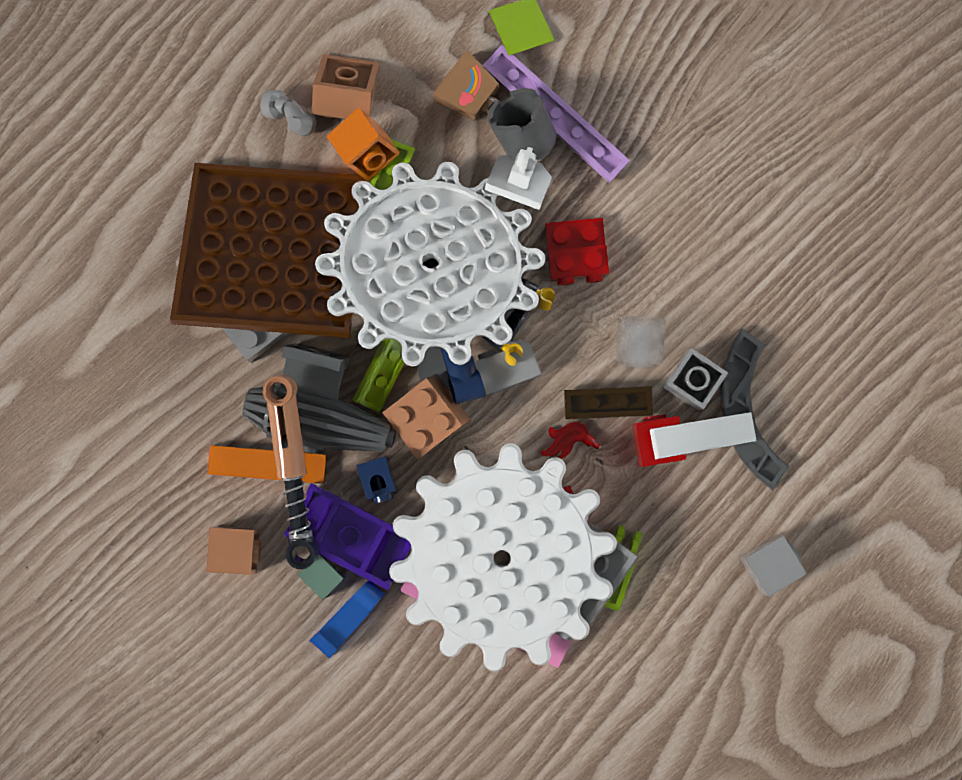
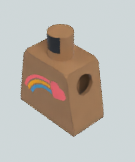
M466 50L433 93V98L435 102L475 121L482 111L488 114L489 109L497 100L494 95L499 89V83Z

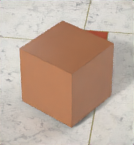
M209 527L206 572L244 575L257 573V564L260 563L261 558L259 529Z

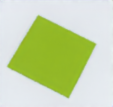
M519 0L488 10L508 56L555 41L536 0Z

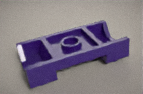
M311 483L306 493L305 506L309 509L307 520L311 522L309 528L319 543L320 555L389 590L394 581L389 574L390 567L394 562L406 558L411 548L410 542L406 538L397 535L392 524ZM290 525L284 533V536L289 538V532L291 531Z

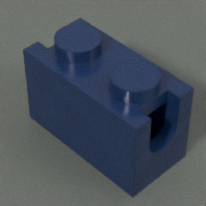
M384 456L356 465L367 500L374 499L376 504L394 498L392 493L398 491L388 457Z

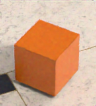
M359 107L326 136L344 163L367 181H370L400 154L380 124Z

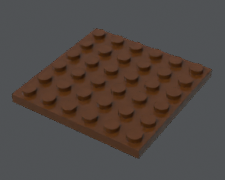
M194 162L170 315L171 324L350 338L353 313L335 316L327 308L329 298L341 290L342 282L337 277L319 273L315 262L321 254L336 252L341 245L339 238L330 234L325 229V218L332 213L344 216L354 215L359 209V204L352 195V187L359 181H368L360 175Z

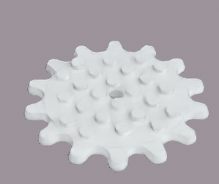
M452 162L440 164L436 175L430 180L418 178L413 168L407 163L396 164L392 169L393 184L385 190H378L366 181L355 183L352 187V195L359 204L358 211L350 216L332 213L324 221L325 229L330 234L339 238L341 242L339 249L333 253L321 254L315 262L319 273L337 277L342 282L341 290L331 296L327 302L329 312L335 316H343L350 313L359 314L364 319L363 328L358 334L359 344L366 349H372L384 339H395L401 343L402 360L409 366L419 365L424 359L425 352L431 347L445 349L452 362L457 365H463L471 358L470 342L472 338L485 336L498 345H504L512 338V329L504 319L506 311L510 309L530 311L538 305L539 298L536 292L525 287L521 281L524 272L537 270L545 263V255L541 250L526 248L518 241L519 233L531 224V214L524 209H517L512 212H504L498 209L495 202L498 194L485 190L488 178L484 179L474 188L464 187L458 179L459 169ZM427 258H434L438 261L439 265L434 270V268L423 266V261Z
M508 443L501 448L498 462L491 467L480 465L470 450H461L454 457L456 476L452 482L441 483L429 475L422 476L416 482V490L425 501L424 512L415 517L400 515L393 522L394 532L410 542L412 551L408 558L394 562L390 567L389 574L394 581L398 583H412L418 589V599L407 609L406 618L413 625H422L430 620L439 622L444 629L440 650L447 657L457 656L462 648L468 644H476L483 651L485 667L493 672L499 671L504 667L507 653L514 648L525 650L535 665H545L551 658L549 639L554 633L564 632L574 640H582L589 634V624L580 613L582 603L588 599L604 601L610 598L613 593V586L610 581L596 574L594 563L598 557L608 555L615 550L617 546L616 538L609 532H594L590 529L587 522L589 514L599 506L600 497L592 489H585L578 494L567 493L562 488L561 483L566 471V465L558 457L548 459L541 469L530 471L522 463L520 447L513 443ZM499 550H505L510 554L511 561L506 566H498L494 561V554Z

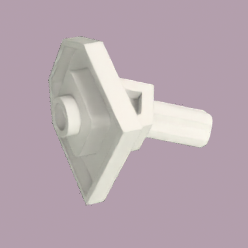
M527 147V150L521 149L515 161L508 155L497 157L487 180L485 190L539 210L552 177L543 164L537 162L536 154L532 153L533 148Z

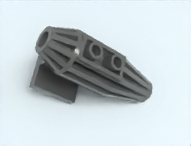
M299 343L284 346L282 358H286L283 374L291 376L296 381L298 387L296 399L304 451L318 454L319 450L385 452L387 447H393L396 431L392 430V425L389 422L338 398L344 369L349 368L351 356ZM283 383L274 385V393L278 397L284 398L287 394L286 386ZM263 387L250 388L245 397L242 415L267 434L266 437L272 438L268 406L263 396Z

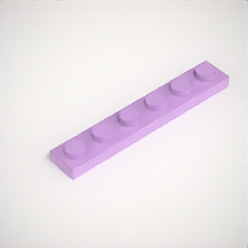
M503 45L482 65L509 93L522 88L535 90L545 104L557 137L609 184L629 163L630 160L513 54L508 56Z

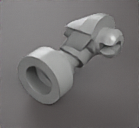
M267 90L261 98V111L266 118L282 119L286 116L288 128L295 134L309 136L313 133L317 120L304 106L298 105L295 100L292 101L281 90Z

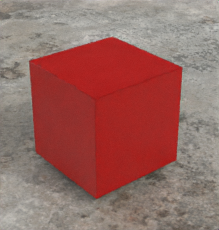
M666 414L644 417L643 422L632 424L638 467L686 460V454L655 459L650 429L680 424L679 416L666 418Z

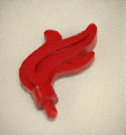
M572 422L558 430L550 427L548 429L549 436L555 440L548 449L541 451L540 454L543 457H552L562 450V454L558 456V458L562 459L570 454L576 442H583L586 446H592L595 449H599L600 445L595 442L596 438L588 432L584 424Z

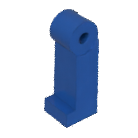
M368 580L309 641L330 658L375 608L374 606L385 593Z

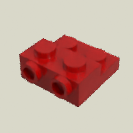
M603 218L545 223L550 282L557 281L558 286L575 284L574 279L586 278V283L602 282L603 277L609 275Z

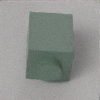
M320 554L310 567L303 569L298 574L322 600L346 578L327 558Z

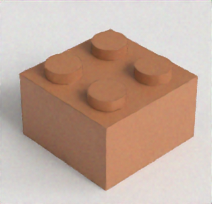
M437 374L424 379L382 412L417 460L428 454L471 421L460 404L455 405L451 392Z

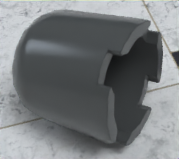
M526 88L513 90L510 92L511 97L501 103L499 100L494 102L489 109L487 119L504 151L512 160H516L521 149L527 150V147L533 148L532 153L536 154V160L539 161L546 157L553 149L557 136L556 130L542 98L537 95L535 90Z

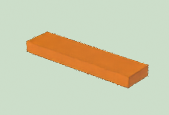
M210 445L208 475L281 480L277 477L273 450ZM304 453L307 474L304 475L302 481L325 484L327 455Z

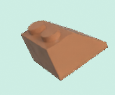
M323 54L313 83L312 114L321 115L326 118L346 119L359 107L371 117L380 62Z

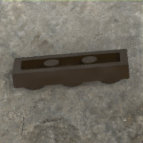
M652 386L564 390L565 420L653 416Z

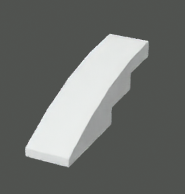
M751 412L650 429L655 459L756 441Z

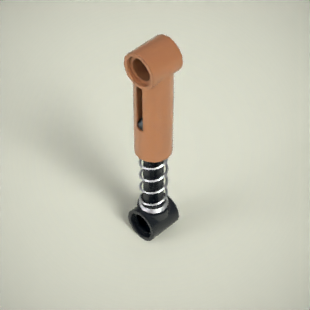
M280 374L269 378L265 382L263 396L268 406L277 477L284 481L285 491L283 494H286L287 505L285 507L288 508L289 512L287 521H290L291 531L289 532V546L286 550V559L291 567L303 570L310 567L317 560L320 554V546L309 528L311 522L307 520L309 509L305 506L307 495L303 492L305 482L302 481V478L307 474L296 399L298 387L296 381L291 376ZM281 382L286 386L287 394L284 398H280L274 393L275 383ZM297 546H305L310 552V557L308 559L299 557L296 552Z

